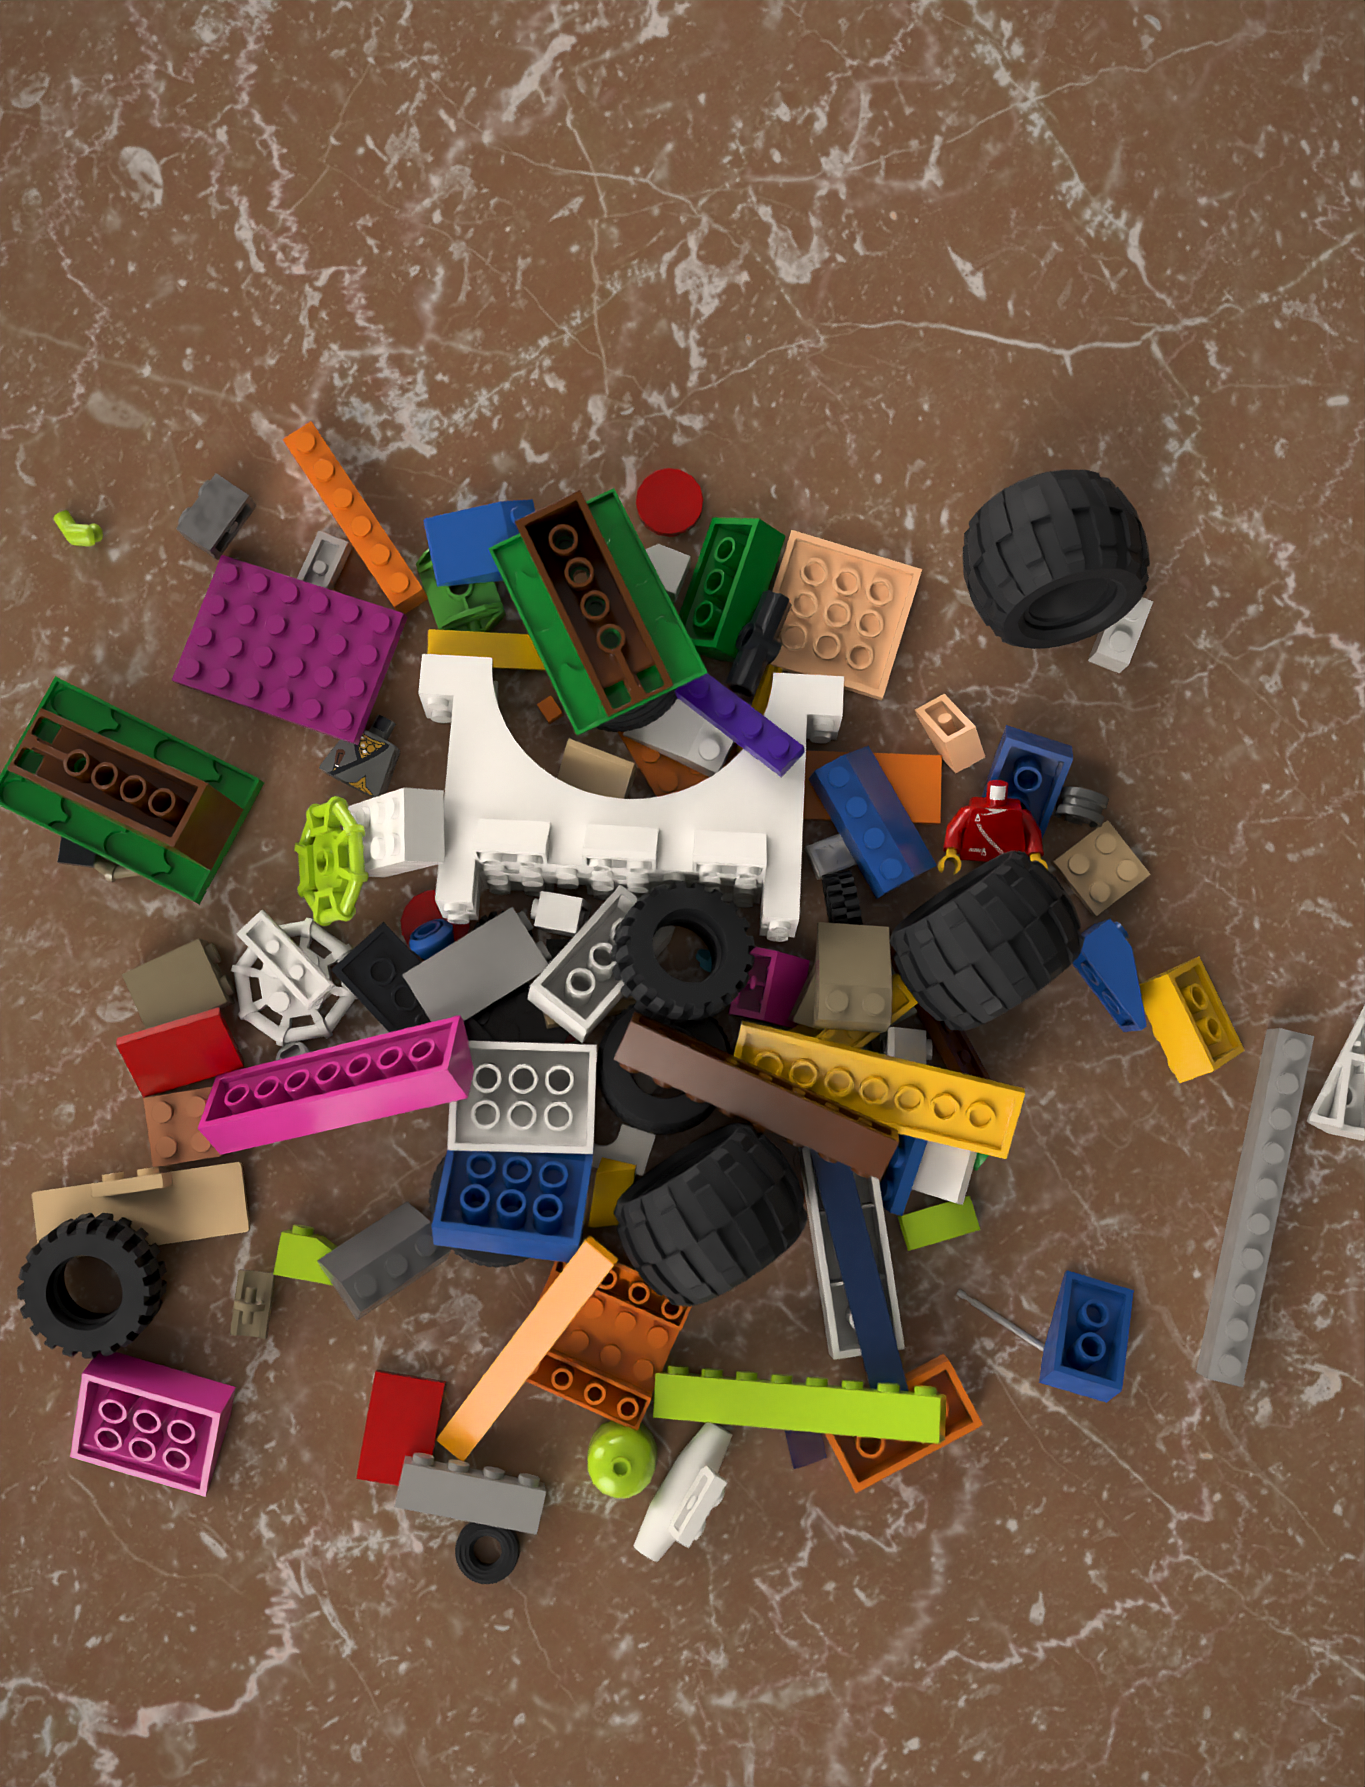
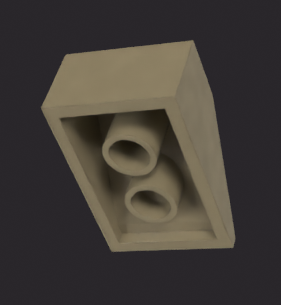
M818 922L813 1028L885 1033L891 1025L892 1011L889 927Z

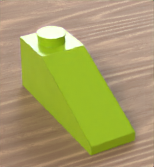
M293 1225L292 1230L288 1229L281 1232L273 1275L333 1285L317 1261L338 1246L323 1235L313 1234V1227Z

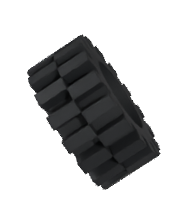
M848 870L822 875V888L829 923L863 925L859 906L860 902L852 872Z

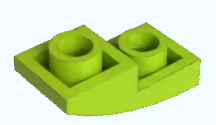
M970 1196L965 1197L963 1205L949 1201L898 1216L908 1251L981 1230Z

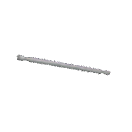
M961 1289L958 1290L957 1296L967 1300L972 1306L1043 1351L1045 1344L981 1302L972 1299Z

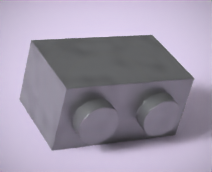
M215 473L211 480H206L202 484L198 492L199 497L192 507H188L182 512L176 529L185 539L218 560L257 505L248 494Z

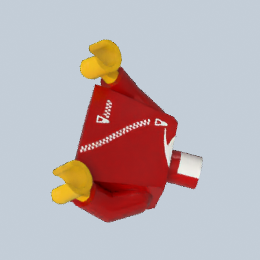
M1002 780L988 781L986 797H971L968 806L961 807L948 823L943 847L946 855L938 863V870L941 873L944 870V862L946 860L954 863V876L961 869V860L990 861L1009 851L1025 852L1031 861H1039L1048 870L1047 863L1041 859L1044 855L1041 830L1031 812L1021 807L1020 800L1007 798L1009 785L1007 782Z

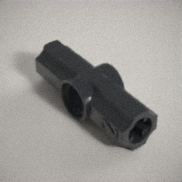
M770 590L764 591L751 622L742 628L736 639L735 646L739 651L725 682L728 685V689L736 694L747 697L754 696L766 666L772 663L780 652L782 640L779 638V635L792 606L789 602L790 599L783 594Z

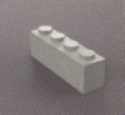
M414 1453L413 1457L405 1456L395 1498L396 1508L537 1535L546 1495L545 1483L539 1482V1477L527 1473H520L519 1477L504 1475V1470L490 1466L484 1467L483 1471L469 1468V1463L461 1460L452 1459L449 1460L448 1464L434 1461V1456L425 1453Z

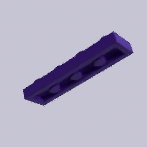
M708 673L675 690L679 700L781 778L805 753L802 744Z

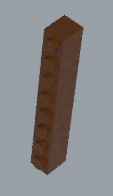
M634 1012L613 1059L620 1062V1067L628 1072L637 1074L640 1071L653 1077L652 1080L664 1088L670 1089L673 1086L686 1092L685 1095L697 1103H711L719 1107V1111L728 1117H742L752 1122V1126L764 1133H771L773 1131L784 1136V1139L789 1144L797 1148H804L806 1146L817 1151V1154L828 1162L837 1163L839 1161L850 1166L854 1173L864 1178L872 1176L880 1180L899 1144L897 1129L638 1012Z

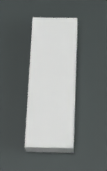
M264 910L256 914L236 933L308 1010L313 1008L335 987L334 983Z

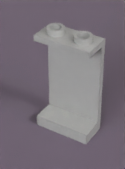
M511 907L403 974V977L431 1022L459 1015L465 1021L542 973L549 965L547 961L552 959V956L542 940L535 943L528 931L533 929V926L524 911L516 913L514 908Z

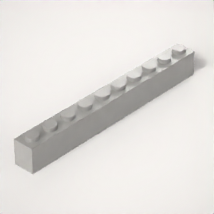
M1281 1028L1266 1030L1196 1373L1210 1380L1243 1387L1314 1036Z

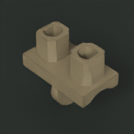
M238 1270L230 1335L252 1336L263 1339L268 1337L276 1276L272 1272Z

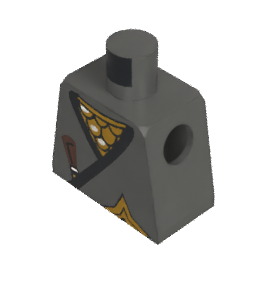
M378 714L369 731L364 729L358 745L339 740L323 760L319 769L371 798L386 794L400 755V750L397 746L387 741L396 724Z

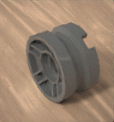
M1062 787L1060 793L1062 803L1057 805L1055 816L1061 818L1063 814L1066 815L1065 821L1082 825V823L1089 824L1090 827L1096 828L1102 827L1104 816L1101 814L1103 809H1107L1109 798L1084 788Z

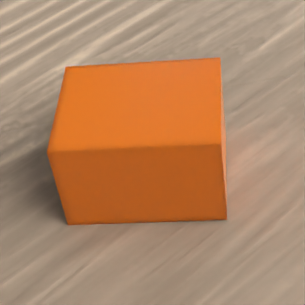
M551 695L537 704L548 724L563 716L562 711Z

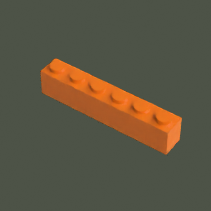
M312 421L282 439L394 609L406 614L428 600L424 589Z

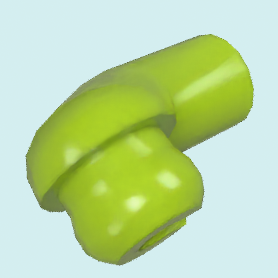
M63 510L53 517V520L67 541L74 546H94L95 542H100L103 539V531L99 525L76 524L68 510Z

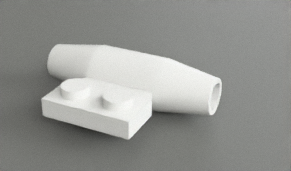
M706 1422L681 1451L651 1501L634 1543V1548L644 1556L658 1562L675 1541L689 1548L693 1540L701 1536L706 1526L707 1516L713 1507L719 1505L725 1494L727 1482L718 1471L732 1438V1434L717 1423Z

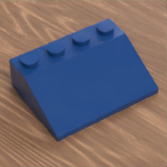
M593 1146V1154L447 1149L432 1223L434 1245L569 1263L582 1243L595 1146Z

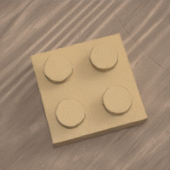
M1108 820L1102 824V827L1093 830L1051 862L1093 917L1099 915L1151 875Z

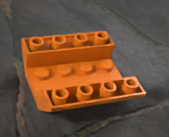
M554 1262L537 1304L566 1267L567 1262ZM616 1262L526 1382L625 1427L638 1431L652 1399V1393L655 1388V1373L662 1372L678 1333L682 1330L692 1306L672 1305L667 1297L664 1295L659 1296L641 1278L636 1270Z

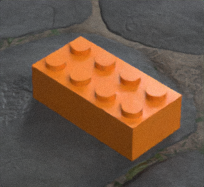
M944 1354L904 1374L909 1392H914V1386H931L937 1388L936 1394L946 1395L945 1440L937 1444L825 1433L855 1493L983 1426L950 1360Z

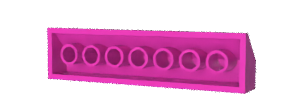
M459 1015L217 1075L197 1129L222 1155L466 1099L469 1096L474 1067L464 1020Z

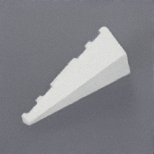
M1365 1005L1307 1118L1308 1123L1326 1133L1360 1141L1365 1140Z

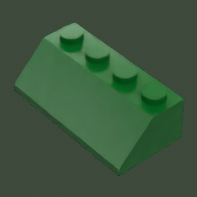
M712 517L679 613V617L700 655L718 661L734 662L739 651L735 646L736 639L742 628L751 622L762 593L769 588L786 536L760 518Z

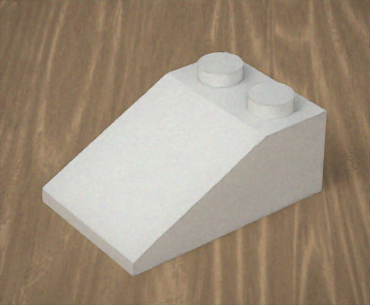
M679 699L656 721L642 728L623 733L624 736L708 777L713 776L723 768L735 743Z

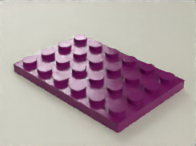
M221 555L172 681L202 693L358 745L408 617L404 613Z

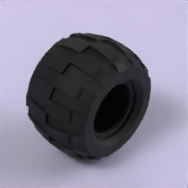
M1063 469L1037 474L1018 481L987 501L969 521V528L964 533L963 573L972 603L986 626L991 627L995 636L1001 637L1002 642L1012 646L1044 649L1059 647L1089 638L1104 631L1126 616L1147 590L1146 583L1149 580L1147 567L1150 566L1147 538L1138 513L1119 487H1116L1109 478L1100 477L1098 472Z
M1009 851L977 867L918 907L894 928L890 944L896 951L893 958L901 979L919 1005L937 1021H944L950 1030H969L985 1024L1014 1008L1063 973L1080 955L1084 944V937L1079 931L1081 923L1073 902L1057 878L1039 861H1031L1025 852Z
M732 1123L723 1126L677 1151L633 1183L619 1197L613 1212L619 1222L616 1229L624 1252L641 1278L659 1296L664 1295L667 1297L672 1305L687 1307L714 1299L763 1270L795 1243L802 1234L808 1219V1213L803 1207L805 1198L797 1175L783 1153L764 1134L756 1133L752 1125L747 1123Z

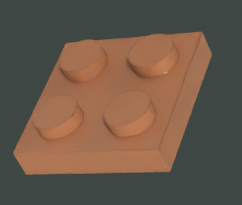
M212 1087L143 1098L153 1167L226 1156L225 1154L220 1155L197 1129Z

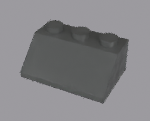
M405 1202L320 1258L317 1262L358 1321L446 1261L451 1250L446 1246L434 1245L432 1222L409 1202Z

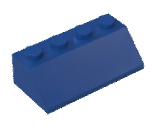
M869 746L842 755L816 769L809 777L812 787L876 899L937 866Z

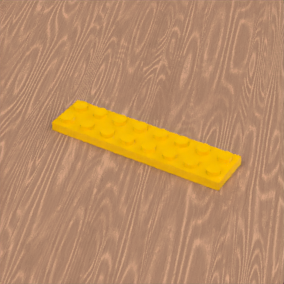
M746 1021L741 1023L733 1055L897 1129L899 1134L1007 1159L1025 1096V1090L1021 1087Z

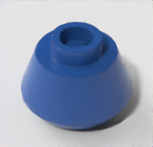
M434 919L422 924L412 932L409 948L424 961L455 942L452 924L443 919Z

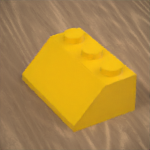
M1199 956L1139 984L1144 1011L1152 1025L1153 1035L1160 1042L1167 1056L1168 1066L1176 1075L1179 1083L1213 1072L1245 1051Z

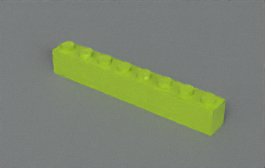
M668 1365L667 1371L655 1373L653 1418L937 1444L945 1440L946 1395L936 1394V1387L914 1386V1392L900 1391V1384L878 1383V1389L864 1388V1381L842 1380V1386L828 1385V1378L806 1377V1383L792 1382L793 1375L771 1374V1380L757 1379L758 1373L751 1371H736V1377L723 1376L722 1369L702 1368L701 1374L689 1373V1367Z

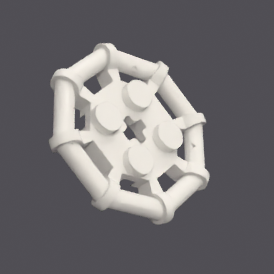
M306 918L305 921L278 925L289 937L301 935L300 946L298 947L331 981L330 966L337 962L339 963L353 950L350 944L345 945L318 926L312 918ZM312 939L332 953L325 959L317 955L309 948ZM248 947L236 965H232L231 968L235 977L240 1009L238 1016L240 1019H245L275 1040L278 1046H284L286 1043L320 1037L328 1039L333 1035L332 1031L357 997L341 981L342 987L335 986L313 1008L308 1010L265 964H263L261 970L251 967L258 956ZM249 977L259 978L262 999L255 1002L252 1000ZM331 994L339 996L337 1002L327 1016L324 1017L319 1011L324 1001ZM269 1006L273 1011L282 1015L280 1025L278 1026L269 1020L260 1011ZM311 1015L315 1023L313 1025L292 1028V1018Z

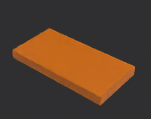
M806 751L803 820L832 821L812 787L809 777L816 769L850 752ZM873 753L913 824L939 825L941 823L942 755Z

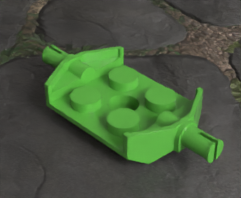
M429 549L417 561L416 567L439 630L491 632L506 616L495 582L469 584V588L464 594L456 595L450 591V586L437 587Z

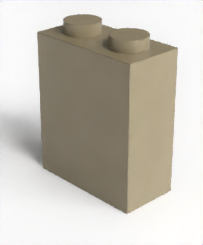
M198 938L122 974L146 1029L218 1007L222 1010L235 1004L232 994L235 993L234 985L227 974L222 975L217 964L221 962V957L213 943L208 944V941Z

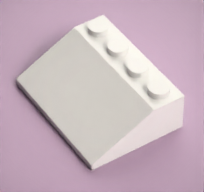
M468 1041L474 1073L468 1098L449 1102L448 1150L593 1154L597 1044Z

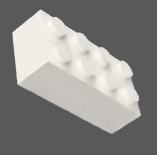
M401 788L348 806V810L356 822L363 825L365 829L363 851L365 871L369 873L368 877H389L445 863L444 790Z
M622 885L618 886L530 985L528 1000L581 1043L587 1039L624 996L620 991L624 986V982L622 979L615 980L612 971L617 962L611 960V949L616 944L613 938L617 928L638 898ZM674 926L662 927L655 933L653 937V950L656 958L669 944L675 930Z

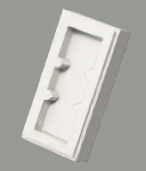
M840 834L804 848L817 880L822 879V875L837 873L857 865Z

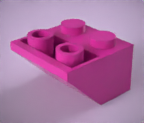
M755 947L749 953V955L755 957L754 968L748 973L750 979L746 987L730 1003L728 1015L794 1028L797 1026V1023L787 1019L806 981L810 960L779 951Z

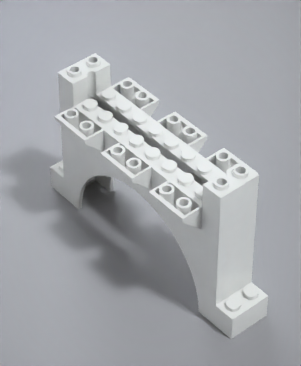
M422 654L418 694L426 717L438 723L451 722L444 796L445 863L438 864L435 901L442 917L448 918V922L454 924H468L469 920H478L481 882H483L485 889H490V892L494 894L506 895L510 894L511 890L524 891L529 896H540L541 891L554 892V883L563 889H576L578 885H586L588 894L594 895V898L599 900H607L619 885H622L639 899L645 893L650 894L657 886L664 884L669 888L673 882L684 881L687 888H690L694 882L705 884V891L709 893L715 888L724 894L721 898L723 901H733L741 908L752 907L753 903L759 904L761 898L759 935L767 936V939L771 941H787L788 937H795L800 914L806 739H810L814 743H828L831 740H837L843 716L844 676L773 673L772 690L764 716L802 744L805 749V753L782 778L743 749L728 765L716 774L685 790L645 799H621L589 793L570 786L542 769L523 751L507 728L499 710L498 681H493L492 657Z

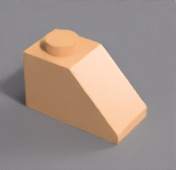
M945 694L915 709L917 717L938 754L942 755V759L955 774L985 758L976 726Z

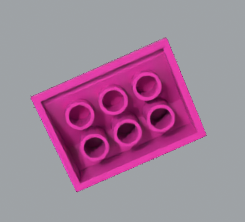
M100 1352L90 1361L82 1373L70 1457L205 1497L210 1487L230 1419L236 1387L118 1352L108 1356H104Z

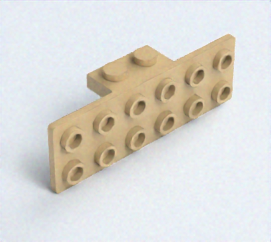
M242 1162L159 1173V1166L138 1169V1177L124 1178V1172L102 1175V1182L32 1193L37 1244L39 1240L61 1223L71 1218L75 1220L80 1215L92 1213L94 1217L101 1213L113 1214V1221L116 1222L122 1217L131 1220L132 1225L130 1227L138 1231L142 1227L149 1234L145 1238L149 1245L153 1243L162 1245L243 1233L250 1230Z

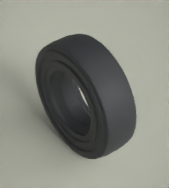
M469 1522L462 1529L455 1546V1557L458 1567L468 1579L479 1584H493L505 1579L514 1570L520 1554V1542L515 1530ZM484 1536L495 1538L501 1545V1556L497 1561L490 1564L480 1562L474 1554L475 1542Z

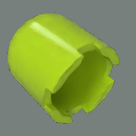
M614 1421L603 1423L593 1433L588 1446V1473L593 1484L603 1494L613 1498H629L641 1493L651 1482L658 1461L657 1445L652 1432L642 1422L638 1431Z

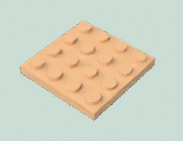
M791 530L772 592L781 593L789 598L792 606L779 635V638L782 640L780 652L770 664L793 674L844 676L845 690L882 701L922 569Z

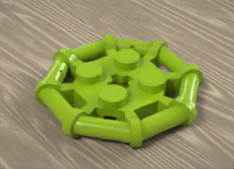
M334 796L326 803L309 806L306 811L307 820L300 841L295 843L294 851L298 853L300 884L297 887L298 894L306 900L313 912L314 921L321 926H328L338 920L349 921L356 914V901L362 885L368 881L369 875L365 871L363 837L366 834L364 826L356 822L348 810L347 801L339 796ZM340 823H341V825H342L343 828H344L343 831H342L341 828H340Z

